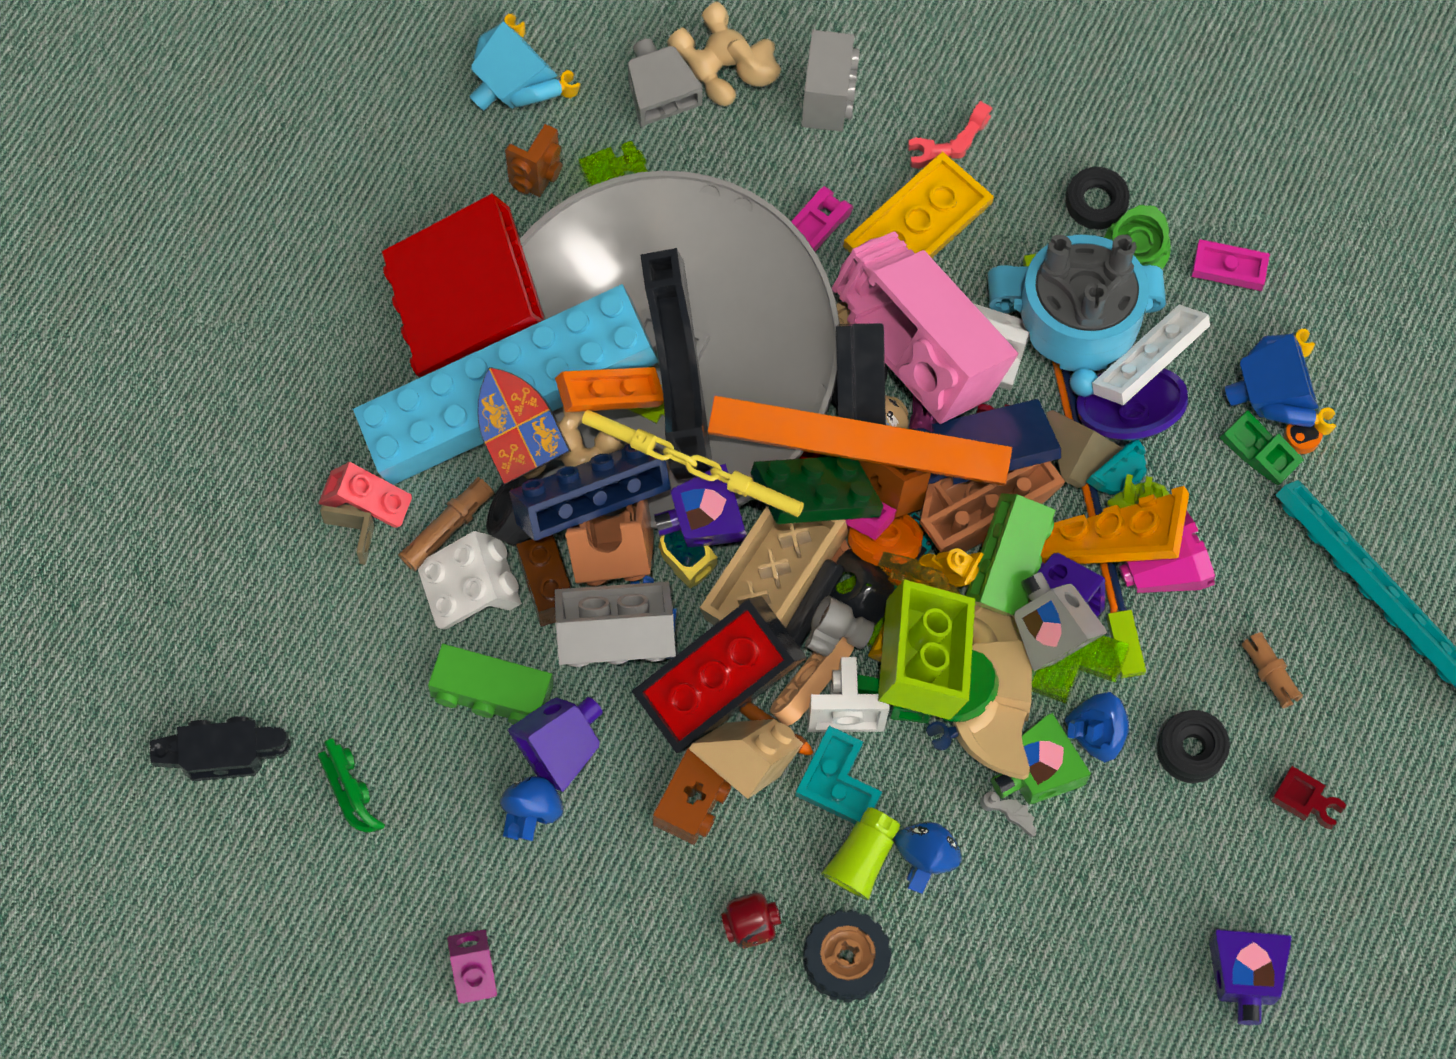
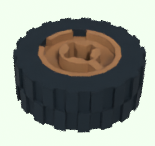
M841 910L836 911L833 915L824 916L819 924L816 923L813 926L805 943L803 965L804 970L808 973V980L811 985L814 984L817 987V991L820 994H825L834 1001L838 999L844 1000V1002H852V1000L856 999L859 1001L865 999L868 994H873L877 991L881 983L883 984L890 967L892 954L891 948L888 945L889 938L887 934H884L882 931L883 927L878 922L875 923L871 920L872 917L867 914H858V911L850 910V912H843ZM843 950L853 952L854 959L851 964L843 958L839 959V955Z

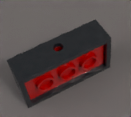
M762 596L748 598L676 655V657L672 658L633 689L632 693L677 754L687 750L694 742L718 728L807 657Z

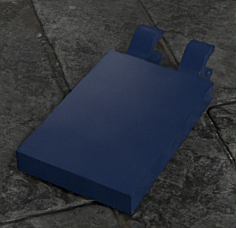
M1039 399L951 419L942 424L935 423L932 424V432L924 428L914 429L1012 447L1009 471L1061 459L1060 444ZM931 473L928 484L936 483L950 476ZM950 477L953 482V485L971 481L968 479Z

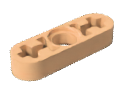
M842 637L827 657L813 652L773 702L770 712L787 726L795 723L809 708L811 694H820L832 679V670H839L841 657H849L854 650V646L848 644L846 638Z

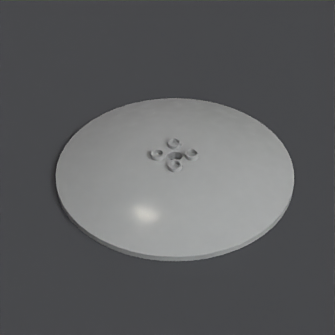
M684 171L639 172L615 177L570 196L536 221L520 238L545 319L623 284L632 299L655 352L657 351L645 291L640 255L677 248L685 264L707 426L709 427L714 395L826 415L837 380L836 326L840 322L836 300L828 276L817 254L804 235L772 204L753 192L709 175ZM654 364L649 366L656 368L660 384L662 385L660 365ZM563 407L552 411L556 420L561 421L564 417ZM628 409L593 411L634 430L642 429L666 440L665 416L663 415L656 424ZM582 423L578 430L582 436L583 444L586 448H592L595 446L594 439L600 431ZM709 435L712 461L719 465L726 464L729 474L738 471L752 479L753 477L750 472L755 461L799 459L804 452ZM620 440V441L624 444V446H623V448H624L625 445H627L628 443H626V442ZM656 443L655 449L664 455L663 449L666 446ZM669 459L666 460L671 489L693 479L677 480L670 470ZM553 460L546 465L545 470L539 476L531 479L548 477L556 474L559 469L566 466L561 460ZM670 490L647 498L652 529H658L654 514L675 508ZM735 493L739 507L753 499L748 495L744 497ZM626 507L607 513L605 516L619 515Z

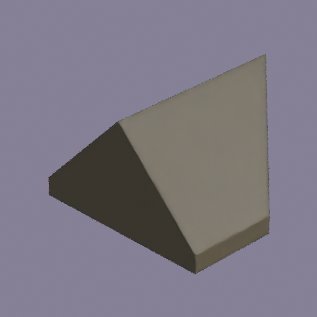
M1054 410L1046 412L1048 421L1061 447V459H1057L1061 476L1065 482L1076 488L1085 486L1087 484L1086 481L1092 474L1123 449L1094 430Z

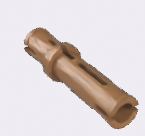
M477 477L456 499L451 498L446 503L448 507L409 546L398 554L400 559L415 572L425 559L433 554L464 523L468 524L473 519L472 515L484 502L494 495V491L483 479Z

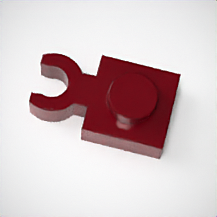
M1291 766L1271 800L1304 821L1310 812L1316 815L1318 823L1327 829H1333L1337 821L1327 815L1326 809L1333 808L1337 812L1342 813L1347 806L1344 801L1337 797L1326 798L1322 796L1321 793L1326 785L1294 766Z

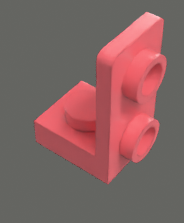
M348 462L330 472L319 504L338 507L348 503L364 512L371 513L373 517L384 523L398 528L403 523L412 496L365 469Z

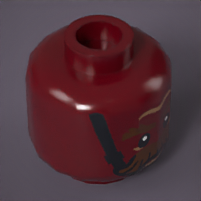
M760 892L730 900L727 903L726 912L721 913L729 943L736 942L742 949L772 941L776 936L775 926L782 924L776 902L768 903L766 897Z

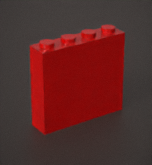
M493 193L382 251L385 261L383 272L388 282L392 285L394 292L392 303L401 316L403 323L401 334L410 347L412 354L410 365L418 377H423L545 320L510 207Z

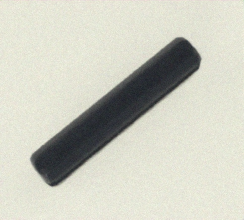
M827 559L786 628L800 648L811 631V622L817 607L825 597L832 595L845 573V568L833 560Z

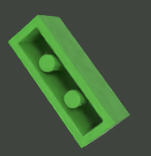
M1001 493L981 550L984 555L978 564L979 572L970 583L966 596L975 598V604L1013 617L1016 610L1028 604L1029 596L1021 582L1036 574L1040 569L1042 563L1041 552L1045 540L1050 537L1053 531V517L1056 510L1018 494Z
M443 643L428 684L431 697L435 698V702L442 706L456 708L458 704L472 708L471 711L481 717L493 718L494 715L508 718V722L513 725L547 703L554 686L552 673Z

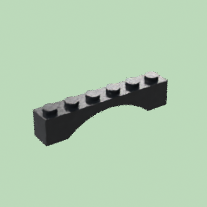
M677 248L641 254L645 291L661 372L666 441L673 445L674 450L690 457L692 455H701L712 460L684 260ZM669 459L670 470L677 480L697 477L688 472L685 465ZM696 460L697 466L694 469L705 473L713 467Z

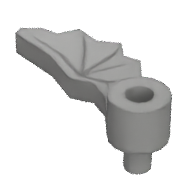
M987 792L981 798L980 805L985 811L998 810L1006 815L1009 822L1019 826L1031 838L1036 835V828L1033 825L1035 817L1028 813L1027 805H1021L1018 800L1014 799L1000 801L998 794L995 792Z

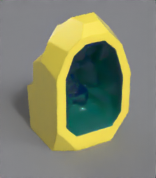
M682 530L660 537L659 549L664 561L689 588L698 585L716 567L718 557L709 545L687 547Z

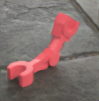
M980 101L973 110L965 129L957 135V139L950 140L949 143L935 144L934 140L923 138L909 140V151L920 150L923 152V155L919 157H911V168L920 169L927 166L942 151L951 158H963L977 132L984 129L989 122L992 107Z

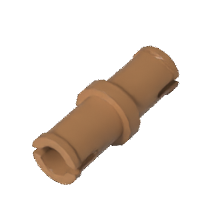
M1262 632L1256 633L1251 636L1253 641L1250 642L1249 639H1246L1242 643V647L1247 651L1258 668L1259 672L1257 675L1260 680L1267 682L1280 702V706L1287 708L1294 704L1293 699L1298 702L1303 697V694L1298 690L1285 670L1287 668L1285 661L1277 658Z

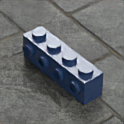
M628 443L621 450L610 454H598L588 462L575 467H563L556 474L542 479L528 480L521 487L509 492L516 524L536 541L671 490L666 460H659L631 448ZM654 448L653 451H655V452H657V453H659V454H662V453H660L657 449Z

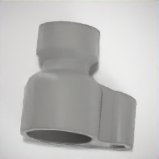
M827 596L821 601L814 613L811 622L812 631L806 640L805 647L827 657L834 650L840 639L845 637L848 644L861 650L867 645L873 634L874 623L863 617L855 618L850 606L831 596Z

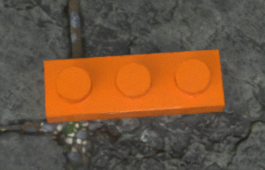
M655 367L562 371L555 377L565 412L659 407L664 403L663 390Z

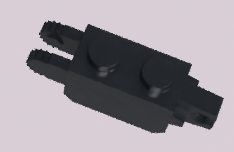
M231 717L225 723L211 724L208 720H194L189 722L188 726L177 727L176 735L150 740V760L153 767L181 768L185 776L193 782L255 776L262 768V759L277 758V756L280 758L281 756L285 757V754H289L288 751L291 750L290 746L292 745L284 729L276 728V726L274 728H259L256 721L250 720L248 717Z

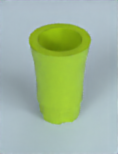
M868 807L861 821L855 823L849 836L821 874L844 890L869 901L876 878L894 844L892 839L897 834L900 824L883 812Z

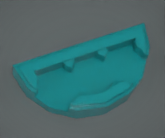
M1132 440L1092 474L1086 482L1096 490L1111 495L1124 490L1127 474L1133 475V484H1139L1147 473L1144 457L1146 453L1145 447L1140 440Z

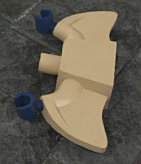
M975 604L972 649L983 653L994 665L999 679L998 694L993 702L990 701L985 707L986 711L979 717L965 722H953V726L949 728L945 723L935 721L928 725L926 731L928 736L944 734L941 738L932 741L935 749L945 750L951 745L952 739L957 738L963 749L984 766L998 773L1024 780L1028 778L1030 768L1023 747L1022 729L1024 722L1029 719L1031 707L1032 666L1015 618L999 614Z

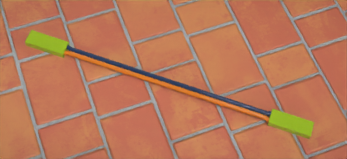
M1036 254L1024 255V266H1029ZM1052 361L1064 414L1066 417L1082 424L1077 411L1075 394L1070 386V373L1068 370L1061 369L1058 363ZM1087 483L1082 487L1088 516L1092 517L1102 513V507L1098 491ZM1115 562L1100 563L1110 606V613L1107 614L1106 618L1120 678L1145 675L1146 668L1132 610H1127L1125 607Z

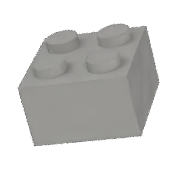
M812 30L801 127L843 132L845 118L852 119L860 49L853 48L854 34Z

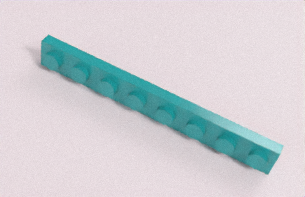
M1300 480L1284 485L1276 494L1282 502L1283 510L1292 518L1298 519L1307 528L1306 532L1309 538L1317 545L1323 546L1333 556L1332 561L1336 567L1344 573H1349L1358 583L1359 591L1367 599L1375 601L1383 609L1386 620L1392 626L1400 628L1410 638L1409 642L1412 648L1420 655L1427 656L1436 666V672L1439 677L1446 683L1453 684L1456 687V646Z

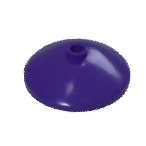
M1165 368L1124 405L1094 395V393L1091 396H1078L1077 411L1081 422L1100 435L1115 440H1139L1157 435L1175 424L1185 413L1188 406V391L1184 381L1177 374Z

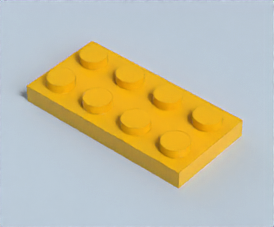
M942 151L846 237L843 247L851 253L854 248L859 247L866 241L895 231L899 235L900 241L903 240L907 244L906 247L909 250L912 249L914 253L925 250L933 258L993 203L994 196Z

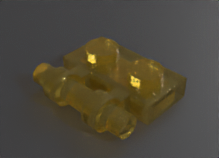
M883 552L878 566L889 576L888 581L898 587L906 579L961 595L960 591L949 583L948 578L942 571L933 567L922 566L913 558Z

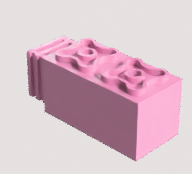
M894 231L882 237L870 239L859 247L854 248L842 264L839 275L832 286V291L838 293L841 301L848 304L847 307L851 313L847 321L850 324L882 323L884 325L885 363L937 422L942 424L989 401L1019 353L925 250L914 253L912 249L909 250L906 247L907 244L903 240L900 241L899 235Z

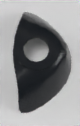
M848 549L838 558L836 563L845 568V573L851 572L855 574L856 584L846 594L839 593L837 588H835L831 597L850 606L855 618L863 617L873 622L875 626L884 617L886 600L894 592V578L891 568L876 566L866 562L857 556L852 549Z

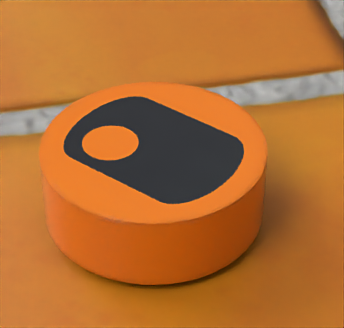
M1288 424L1283 434L1284 439L1299 454L1313 452L1318 447L1323 433L1317 431L1314 425L1312 427H1303Z

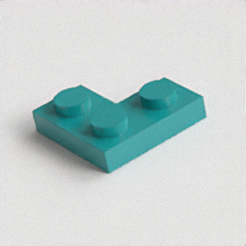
M828 726L796 790L795 796L853 824L857 821L860 822L868 807L876 808L882 795V791L848 776L864 742L834 727Z

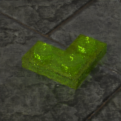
M1103 635L1056 664L1037 670L1032 681V692L1067 704L1080 671L1116 683L1128 654L1129 644Z

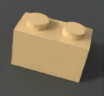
M775 719L727 722L694 742L689 750L749 799L782 775L804 743L795 737V733L787 725L779 723Z

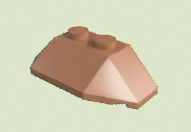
M1051 461L1008 471L1006 486L973 480L953 485L950 477L941 479L936 483L928 484L920 524L940 553L955 548L966 552L985 540L1001 493L1018 494L1043 504L1064 485L1065 481Z

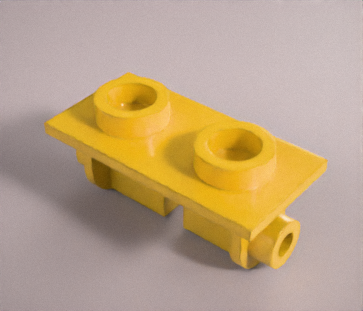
M959 548L938 553V555L925 554L918 561V569L925 577L931 580L929 585L931 587L943 590L966 586L977 576L979 572L978 564L984 554L982 552L967 554Z

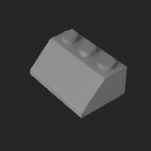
M669 582L555 589L559 665L568 664L572 667H582L594 662L622 664L628 660L636 659L656 662L662 661L667 657H676Z

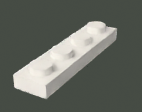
M1179 304L1133 345L1125 355L1092 382L1094 395L1124 405L1210 327L1209 314Z

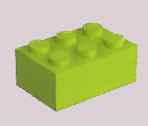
M906 579L899 584L886 600L878 694L879 702L951 720L969 701L975 598Z

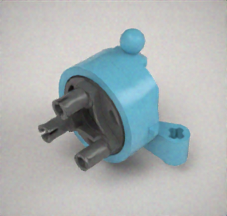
M1055 235L1051 238V242L1049 241V244L1035 255L1029 266L1002 265L994 267L988 272L990 308L1002 313L1019 311L1026 330L1030 332V341L1033 347L1046 358L1058 363L1061 369L1074 371L1070 377V386L1072 391L1078 396H1091L1093 394L1092 382L1098 378L1094 371L1106 369L1108 364L1118 360L1131 349L1140 331L1144 314L1159 311L1166 305L1163 270L1154 265L1142 266L1134 256L1137 248L1135 241L1132 242V238L1128 235H1119L1113 241L1094 235H1072L1067 237Z

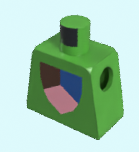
M1050 713L1022 735L1023 747L1030 768L1028 778L1022 780L1001 773L991 778L992 785L1000 798L1003 799L1019 790L1028 804H1034L1086 785L1091 773L1054 714Z

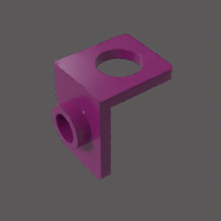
M486 930L448 936L449 955L458 1002L462 1004L496 997L497 990ZM467 941L478 942L470 947H459L460 944Z

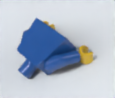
M1302 328L1298 330L1295 336L1293 333L1264 336L1248 353V356L1240 361L1244 380L1225 386L1226 395L1232 407L1250 401L1258 416L1267 420L1303 427H1312L1314 425L1317 431L1323 433V435L1330 434L1336 427L1335 424H1328L1323 420H1330L1334 417L1335 411L1332 408H1323L1318 414L1314 410L1319 407L1304 357L1312 353L1315 343H1305L1310 335L1307 329Z

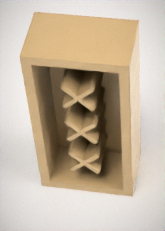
M766 506L700 606L704 619L715 625L748 598L762 596L783 626L787 628L822 565L827 559L832 560L849 534L846 520L776 524L768 506Z

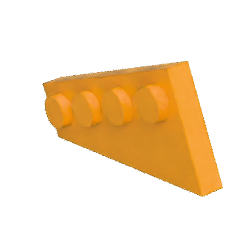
M1185 486L1171 489L1172 494L1156 498L1153 494L1139 498L1138 504L1124 508L1114 505L1104 508L1103 512L1096 516L1086 518L1083 514L1055 522L1050 537L1045 540L1041 552L1042 562L1046 563L1053 553H1060L1078 564L1179 558L1189 492Z

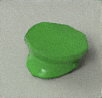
M1139 205L1130 209L1107 229L1104 238L1113 241L1114 238L1123 234L1130 236L1132 242L1135 241L1137 248L1134 256L1142 266L1154 265L1162 270L1164 269L1170 258L1171 251L1169 227L1166 216L1156 206Z

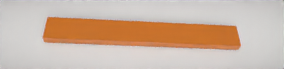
M715 395L708 427L709 435L1006 486L1012 447Z

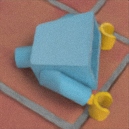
M507 14L501 24L479 37L471 69L483 82L469 97L483 111L497 98L510 108H515L560 95L572 98L578 94L580 83L574 85L567 84L573 80L574 73L567 70L562 73L560 81L554 79L557 74L523 39L525 35V22L515 25V15Z

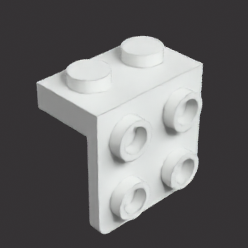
M473 531L427 557L418 568L426 597L438 628L448 629L488 606L512 610L522 604L518 594L519 585L510 571L506 559L507 549L501 540L485 533Z

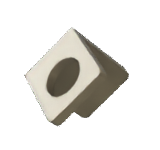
M322 505L320 512L325 524L361 530L357 546V556L359 563L366 565L375 527L371 513L362 512L352 505H340L339 508Z

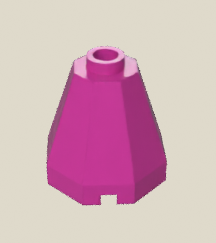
M1186 511L1179 558L1124 561V564L1119 566V570L1126 587L1133 585L1137 593L1202 590L1215 585L1213 580L1215 579V574L1203 540L1200 541L1196 535L1198 528L1188 511Z

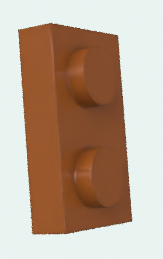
M544 124L528 152L508 144L505 149L508 180L517 191L541 197L549 182H555L559 177L563 164L560 162L561 146L559 145L557 129Z

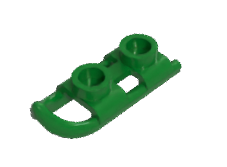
M334 738L326 740L324 744L330 757H328L326 751L318 753L317 756L345 819L353 828L368 833L382 830L385 828V824L374 818L364 807V804H368L370 800L366 784L363 781L357 782L356 778H352L349 772L355 766L352 752L349 748H342L340 744L336 745ZM338 779L341 780V783H342V785H343L345 791H343V789H342V787H341V785H340ZM356 812L364 822L358 820L353 813Z

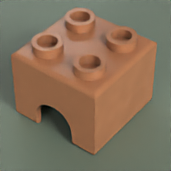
M647 499L626 506L619 515H602L566 529L565 535L575 583H587L590 586H598L611 579L624 578L626 581H637L644 578L645 575H650L654 532L651 527V516Z

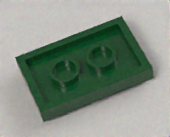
M841 457L755 461L750 472L756 483L804 503L799 517L767 504L776 524L880 517L883 509L880 498L858 460Z

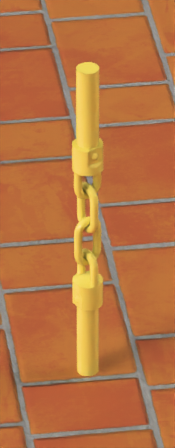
M587 410L583 415V424L629 443L631 448L659 460L672 459L686 466L688 472L707 481L718 479L727 483V490L744 497L748 495L796 517H799L803 510L804 503L756 483L751 477L741 472L734 471L732 474L723 471L718 463L701 455H692L690 457L674 450L670 442L642 429L634 430L591 410ZM656 443L666 446L663 449L664 455L653 451ZM696 460L714 467L710 471L711 475L694 469L697 466Z

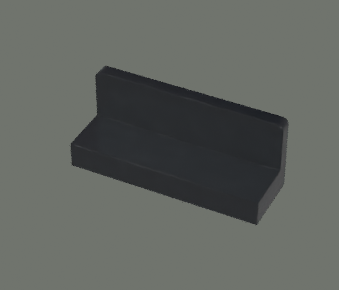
M882 323L839 324L836 326L838 417L886 425L884 325Z

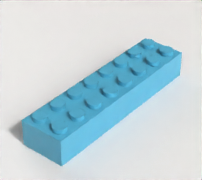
M623 284L362 404L354 408L353 411L378 473L387 482L394 485L484 443L478 424V399L484 376L489 367L510 372L527 381L544 397L551 410L554 411L563 407L555 377L562 371L646 368L658 363L659 360L632 299Z

